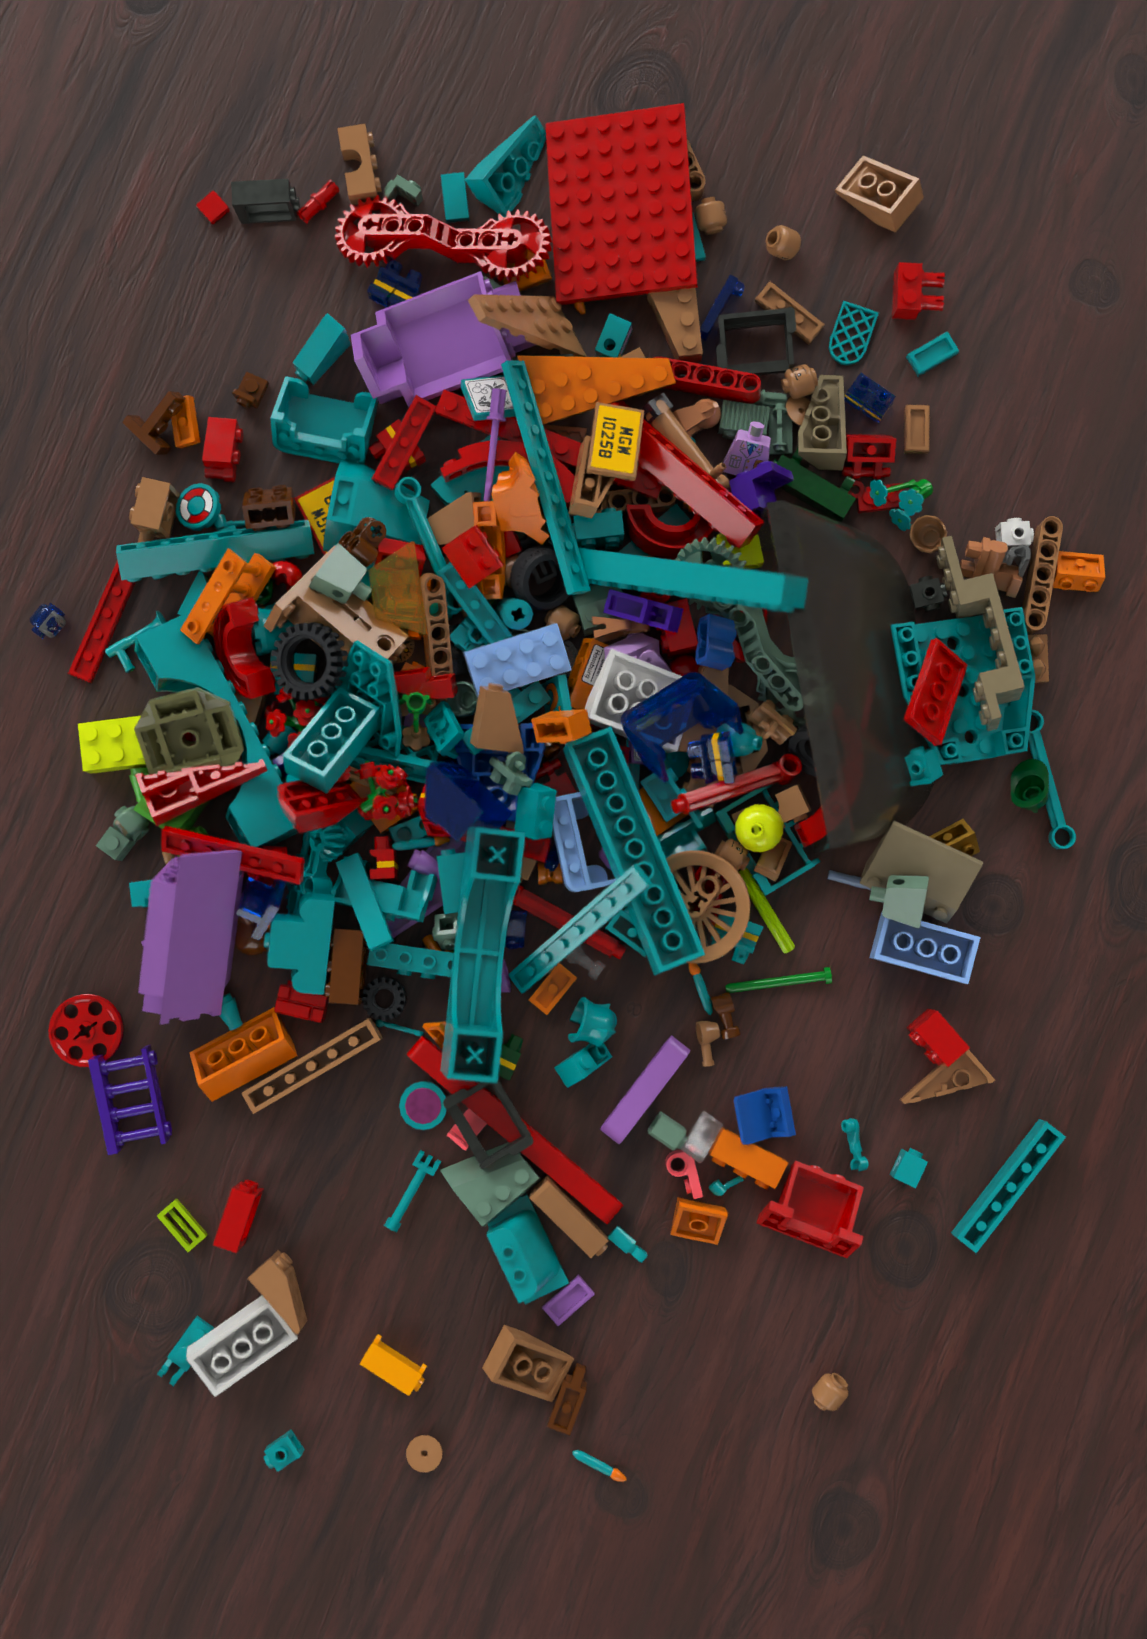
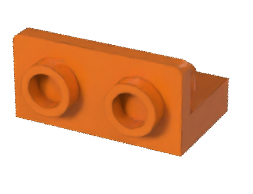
M1059 551L1053 588L1098 592L1105 579L1104 555Z

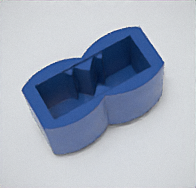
M712 614L700 618L696 649V663L698 665L721 671L731 666L735 659L732 643L737 633L734 620Z

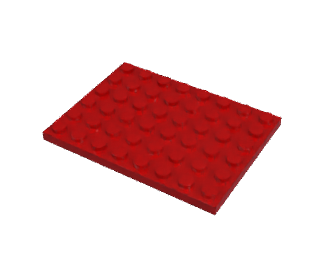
M684 103L545 123L556 302L565 305L650 294L653 292L697 288Z

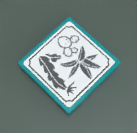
M504 375L461 380L460 386L474 421L488 420L492 388L507 390L504 418L516 416Z

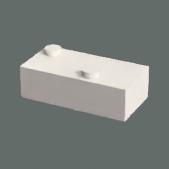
M260 1296L187 1347L186 1359L216 1397L297 1340L298 1337L263 1296Z

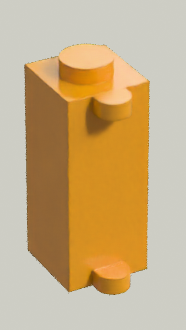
M378 1334L363 1356L360 1365L408 1396L413 1390L417 1392L425 1380L421 1376L427 1365L423 1363L420 1367L380 1341L382 1336Z

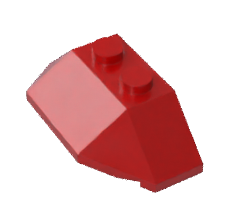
M301 780L282 783L277 787L279 803L284 814L300 833L333 826L364 802L350 784L346 783L341 785L335 783L327 794Z

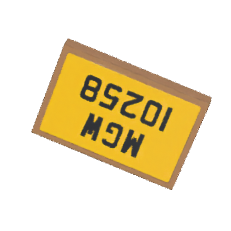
M596 402L586 473L635 481L644 410Z

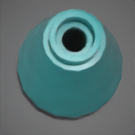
M258 607L259 621L254 623L251 632L252 640H257V642H254L257 656L267 655L272 650H278L274 646L275 641L282 640L279 637L281 632H287L286 628L294 626L288 620L282 628L277 626L272 632L267 630L264 624L272 609Z

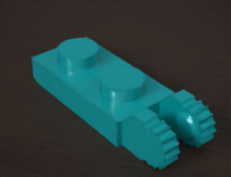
M197 1315L167 1356V1361L157 1375L160 1377L165 1375L170 1365L174 1362L180 1367L177 1373L170 1379L169 1384L174 1386L183 1373L187 1372L191 1367L186 1359L187 1347L212 1331L214 1327Z

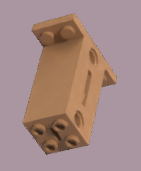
M335 545L274 605L264 624V627L270 632L277 626L282 628L288 620L293 624H324L323 627L328 626L332 628L331 632H336L339 635L336 639L337 641L344 642L345 646L341 647V651L347 650V654H349L354 641L358 640L391 661L392 666L405 650L406 646L404 643L409 637L369 601H363L352 593L346 603H340L309 587L315 574L336 547ZM311 639V640L314 641L319 647L322 648V646H321L317 641ZM343 656V661H346L347 656Z

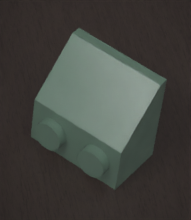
M594 584L590 585L591 591L585 594L571 595L580 618L584 636L594 634L593 630L606 628L605 624L593 625L592 616L624 619L603 613L609 589L622 592L621 588Z

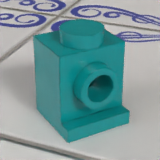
M924 746L916 747L910 750L908 756L904 757L912 779L909 782L910 786L930 784L943 776L935 748L924 749Z
M290 1429L266 1447L264 1450L266 1454L264 1461L270 1469L275 1468L278 1472L295 1459L300 1458L305 1449L292 1429ZM277 1452H284L285 1457L281 1458Z

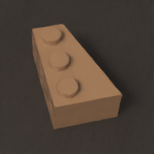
M696 288L647 294V300L655 313L658 324L662 328L676 360L701 363L703 352Z
M586 435L579 448L569 514L592 519L615 477L586 473L591 436Z

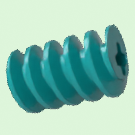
M512 597L503 598L498 602L495 612L505 626L516 630L524 629L528 626L533 616L532 608L527 602ZM512 610L517 612L516 616L511 615Z

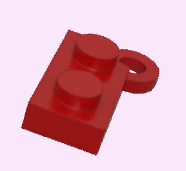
M856 480L853 486L859 488V493L854 494L851 489L848 494L856 498L858 513L900 509L899 502L901 500L899 499V493L904 489L888 493L886 504L878 507L870 497L871 488L864 487L862 482ZM903 483L887 484V485H885V486H886V488H888V487L900 485V484H903Z

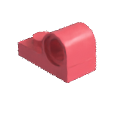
M691 1147L670 1152L665 1160L668 1172L676 1177L687 1175L688 1179H684L687 1194L691 1193L693 1199L702 1198L703 1194ZM674 1158H682L684 1165L682 1168L675 1170L671 1167V1161Z

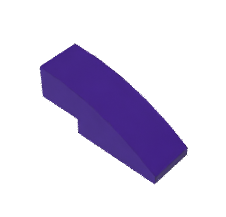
M609 589L603 613L678 632L684 609Z

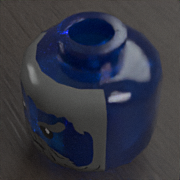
M51 602L48 605L41 604L30 617V623L34 626L31 630L42 639L45 635L49 638H54L66 624L64 618L66 614Z

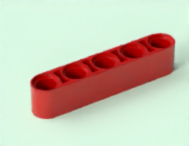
M653 357L669 359L676 383L663 388L753 404L761 397V380L753 373L665 357ZM679 374H685V375H686V376L683 377V378H678V377H676V376L679 375ZM702 378H707V379H709V380L706 381V382H700V381H699V380L702 379ZM726 382L732 383L730 386H723L722 384ZM747 387H755L752 391L746 390Z

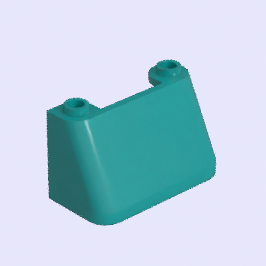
M285 376L270 418L273 445L276 449L285 453L339 464L341 460L364 464L376 415L378 397L373 399L370 393L361 392L355 396L354 403L311 395L309 394L308 385L303 380Z

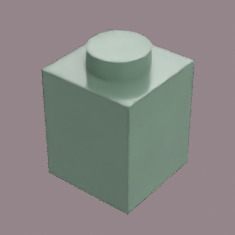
M110 826L96 846L114 860L123 861L136 841L134 842L125 837L117 829Z

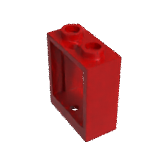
M245 1180L232 1188L213 1243L214 1246L237 1253L245 1245L264 1190L258 1187L259 1184L257 1182Z

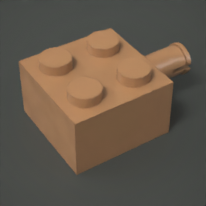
M142 477L141 484H137L135 490V497L137 499L135 507L132 506L129 519L131 524L140 532L138 542L153 541L154 537L170 538L176 516V504L180 496L170 483Z

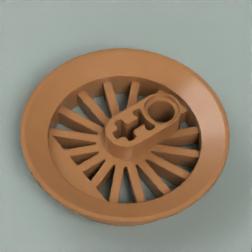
M684 851L669 856L666 860L672 874L686 893L684 894L680 891L695 930L698 925L701 945L705 952L704 956L688 963H705L718 959L737 945L747 928L750 916V899L745 882L730 863L715 854L705 851ZM693 865L702 866L700 879L697 883ZM687 867L691 889L679 872L682 868ZM708 868L717 871L716 874L707 876ZM721 876H723L728 881V883L724 886L722 880L720 879ZM708 880H712L715 884V890L712 893L707 892L705 889V884ZM730 887L733 889L735 897L715 901L718 895ZM700 901L698 907L701 910L694 911L695 906L693 905V903ZM736 902V912L712 907ZM713 913L734 917L732 927ZM710 919L728 931L723 938L720 937ZM704 923L717 943L708 946Z

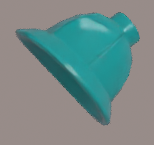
M727 716L717 728L716 733L720 732L724 760L747 756L754 750L759 751L762 747L763 738L757 736L756 731L751 726L741 723L736 716Z

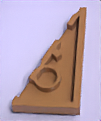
M968 1049L949 1067L939 1065L908 1091L900 1101L903 1104L915 1103L923 1099L954 1093L958 1090L969 1089L981 1084L993 1083L995 1079Z

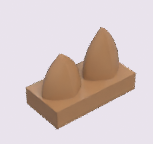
M1047 634L1028 635L1035 671V683L1049 682Z

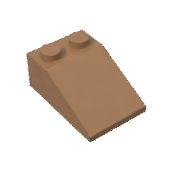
M866 156L861 157L835 189L836 194L874 223L893 232H896L924 198L919 178Z
M277 1250L248 1279L297 1335L306 1324L307 1317L295 1270L291 1265L293 1262L285 1252L281 1253Z
M504 1325L482 1369L494 1383L553 1402L574 1358L524 1331Z

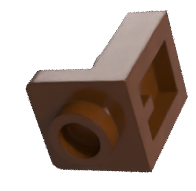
M246 372L238 390L234 389L232 394L239 405L245 408L252 406L258 409L269 382Z

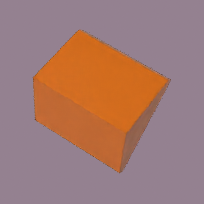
M678 1197L670 1235L718 1245L728 1212L725 1207Z

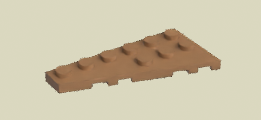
M474 294L468 299L478 321L498 330L504 327L509 329L510 334L516 337L520 334L524 335L526 341L548 350L556 348L561 354L587 357L572 330L571 322L566 319L561 310V304L556 302L554 296Z

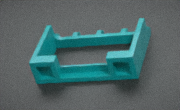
M773 784L748 793L714 814L728 839L731 838L739 842L735 834V826L727 812L761 792L768 805L778 812V801L774 803L767 791V788H770ZM794 820L788 823L784 822L786 827L783 829L805 866L771 886L765 876L754 871L756 863L748 851L747 857L750 858V861L746 868L750 871L764 896L821 862L819 858H815L812 861L808 859L802 849V843L799 844L790 829L791 826L796 824Z

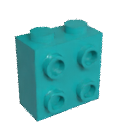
M606 508L601 510L602 513H595L592 519L578 515L573 516V523L571 524L578 548L596 550L595 548L605 547L606 550L619 548V545H623L622 511H616L615 508Z

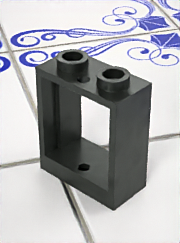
M289 179L231 182L232 206L241 224L297 221L296 212L300 210L299 197H296V189L291 187Z

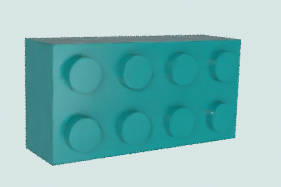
M339 687L282 755L286 773L327 794L381 726L380 707Z

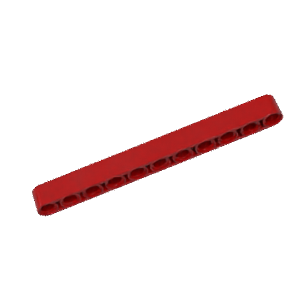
M421 1036L406 1054L451 1094L460 1089L469 1090L479 1084L478 1081L447 1079L440 1071L443 1051L424 1036ZM485 1087L461 1101L509 1143L521 1137L520 1132L500 1099ZM522 1119L533 1138V1144L521 1151V1153L608 1225L624 1205Z

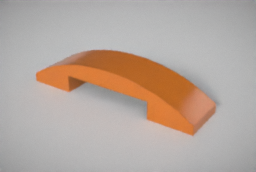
M493 501L473 502L474 526L478 525L482 532L485 531L488 536L487 540L494 550H498L501 555L499 558L504 564L478 583V589L486 599H501L504 592L506 572L504 531L501 532Z

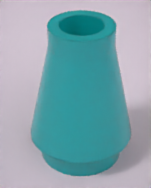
M230 993L223 995L222 1010L219 1016L228 1026L229 1030L232 1031L243 1025L235 997L232 998Z

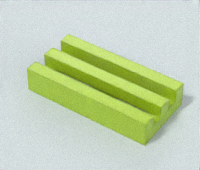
M175 1199L157 1215L187 1252L191 1251L208 1236L178 1199ZM174 1207H175V1208L179 1211V1213L185 1218V1220L191 1225V1227L197 1232V1234L199 1235V1237H197V1236L193 1233V1231L188 1227V1225H187V1224L182 1220V1218L176 1213V1211L173 1209ZM167 1213L173 1217L193 1241L191 1244L166 1216Z

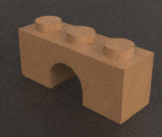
M366 124L338 128L344 161L358 160L361 162V166L356 171L345 173L350 203L357 205L359 199L365 203L367 197L374 201L376 195H378L377 192H382L380 179L375 177L374 170L378 169L376 155H371L370 147H374L372 132H367Z
M800 784L775 795L779 803L778 813L781 815L783 823L791 819L796 823L808 817L806 813L811 811V808ZM740 810V811H738V812L732 814V818H733V820H734L735 823H736V820H737L739 814H740L743 810Z

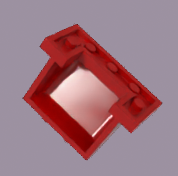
M795 1161L791 1166L778 1203L770 1201L758 1215L756 1223L848 1258L861 1246L864 1237L852 1232L864 1187L847 1181L841 1175L826 1173L818 1166H808Z

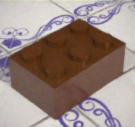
M334 929L329 948H333L332 958H328L327 972L331 973L330 982L326 983L325 997H329V1003L362 1004L368 945L363 932L360 930Z

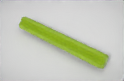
M745 868L744 871L740 870L738 873L748 888L751 901L783 953L792 951L795 948L794 943L748 868Z

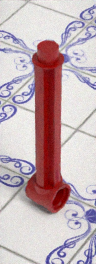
M785 754L771 765L684 794L681 793L677 799L671 801L672 810L675 814L682 812L687 815L689 812L774 783L789 784L801 772L802 763L797 756Z
M518 885L512 903L513 906L516 905L559 930L574 917V915L526 890L522 885ZM600 929L584 942L609 956V958L614 956L619 960L627 948L619 943L620 939L618 940Z

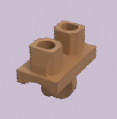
M767 700L750 713L748 718L763 730L761 737L764 740L771 737L781 745L788 737L796 733L797 728L793 726L794 720L788 715L781 716L775 711L776 705L771 700Z

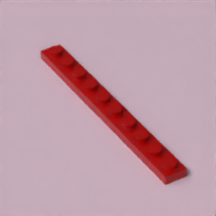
M445 389L443 390L435 410L436 414L491 435L492 420L474 421L465 397ZM506 417L505 422H499V439L524 443L516 417ZM544 429L551 455L561 463L576 468L579 448L582 443ZM637 465L635 481L615 478L612 482L657 500L662 485L656 481L655 476L650 471L642 469L639 465Z

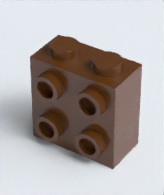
M276 485L269 490L256 487L245 492L242 509L246 529L262 531L270 526L287 528L290 524H294L296 508L292 487Z

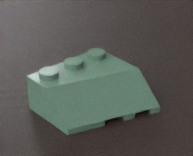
M509 1142L485 1152L490 1156L508 1145ZM520 1152L516 1155L508 1153L483 1169L479 1166L475 1156L440 1169L450 1187L482 1227L490 1224L541 1180Z

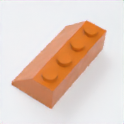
M275 1007L189 1052L197 1084L211 1102L297 1056L289 1032L279 1013L274 1012Z

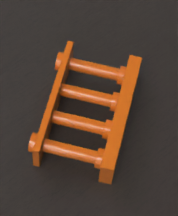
M227 549L180 631L196 644H200L206 633L213 637L212 622L222 605L249 597H254L256 602L276 567L257 553H254L247 564L235 552Z

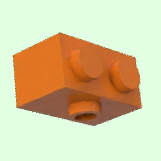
M587 709L550 711L531 719L537 743L559 742L560 744H566L592 733Z

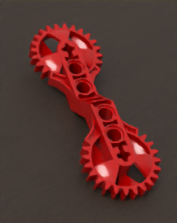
M376 195L374 201L367 197L365 203L359 199L358 206L356 207L350 204L351 211H343L345 218H338L341 226L335 227L338 233L335 235L336 244L344 258H348L351 264L356 262L359 267L364 262L367 268H369L371 262H374L376 267H378L380 260L387 264V257L390 256L396 259L407 249H431L458 263H476L485 274L489 272L491 278L497 275L499 282H501L506 277L508 283H510L513 277H516L518 282H520L522 275L528 279V272L530 271L537 274L536 267H544L542 259H549L548 252L552 251L550 245L552 239L543 219L538 220L536 214L530 217L528 211L522 216L519 210L516 211L515 215H511V212L507 211V216L504 218L501 214H498V221L490 218L478 229H456L428 214H410L402 204L398 205L395 199L389 201L388 197L385 196L381 201L379 195ZM373 210H380V214L371 213ZM357 218H360V221H359L358 227H357L356 225L353 224V222H354ZM521 224L520 231L512 229L513 225ZM365 243L370 248H374L372 253H365ZM527 249L535 254L531 260L525 259L528 253ZM507 263H515L514 268H507Z

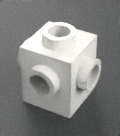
M1011 518L1007 522H1001L995 527L996 541L1005 542L1009 551L1011 547L1019 545L1029 547L1031 542H1033L1034 531L1033 528H1030L1029 521H1022L1021 518Z

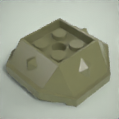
M198 687L150 699L134 728L149 775L158 774V771L164 770L167 773L182 771V768L217 764L221 767L232 766L238 761L245 748L231 703ZM188 732L193 733L196 736V741H188L184 734Z

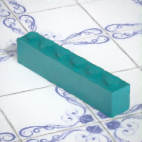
M1039 1119L959 1221L951 1234L977 1253L1066 1137L1048 1122Z

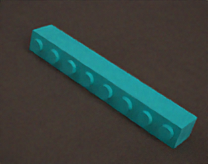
M309 520L294 521V524H290L287 528L270 526L262 531L242 528L116 545V556L121 580L136 582L140 581L143 577L152 576V578L158 579L172 573L186 575L194 570H200L201 572L212 571L218 566L227 549H231L249 563L254 553L262 555L267 560L277 562L284 561L288 557H295L297 559L307 558L310 554H314Z

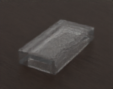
M703 1111L680 1150L701 1163L705 1159L723 1124Z

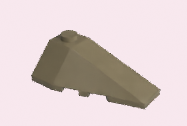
M820 375L818 386L815 387L798 432V455L819 470H843L847 454L843 376Z

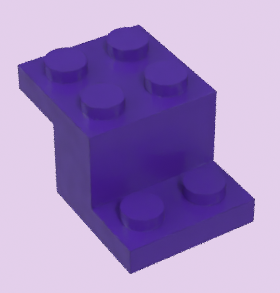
M764 461L750 471L740 472L736 475V478L729 481L732 494L767 523L781 516L774 490L794 481L791 471L772 461Z

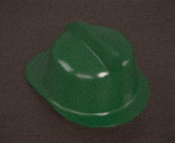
M1028 759L1018 764L1012 772L1011 800L1017 807L1038 813V809L1043 807L1049 799V773L1047 766L1042 761Z

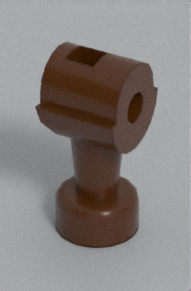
M726 992L710 997L712 1006L719 1013L724 1029L721 1030L722 1039H730L741 1035L739 1026L733 1025L731 1013L735 1012L730 993Z

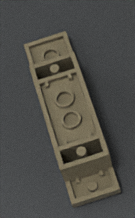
M952 535L943 537L941 546L938 547L939 555H936L939 569L944 570L945 577H942V581L945 584L946 591L949 590L951 599H948L951 613L955 612L957 619L983 614L985 628H989L991 632L989 637L991 650H996L998 659H995L996 669L979 673L977 682H975V688H973L975 702H980L981 711H979L981 724L986 725L987 731L996 730L1002 718L998 705L1020 700L1025 686L993 573L964 580Z

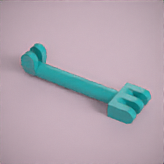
M422 1150L419 1151L412 1164L418 1168L392 1217H388L384 1224L385 1227L394 1232H397L401 1226L400 1220L425 1175L428 1173L434 1176L442 1162L437 1159L432 1168L429 1166V1163L433 1156L428 1155L423 1163L420 1161L424 1156V1151Z

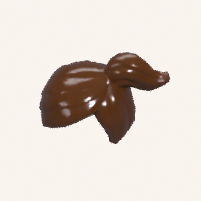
M247 897L241 899L242 902L239 909L235 947L241 953L248 956L259 955L268 950V947H264L265 932L269 933L270 930L266 925V918L253 913Z

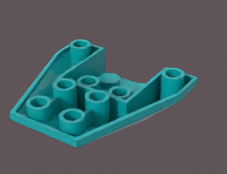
M341 460L335 475L326 519L323 551L328 552L334 545L336 546L341 537L348 531L353 532L359 522L365 517H372L385 525V538L422 545V542L406 504H402L396 499L394 489L391 491L371 480L375 473L374 469L364 464ZM403 485L400 486L401 493L408 498L415 496V492ZM419 495V501L427 517L430 500Z
M354 641L346 658L348 667L342 668L343 671L347 672L346 677H340L343 683L341 686H335V688L338 689L340 687L380 707L379 746L397 757L400 753L402 737V713L392 662L360 641Z

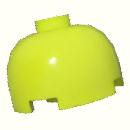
M755 804L745 808L739 814L735 823V834L744 848L752 852H765L773 849L780 842L784 823L781 815L774 808Z

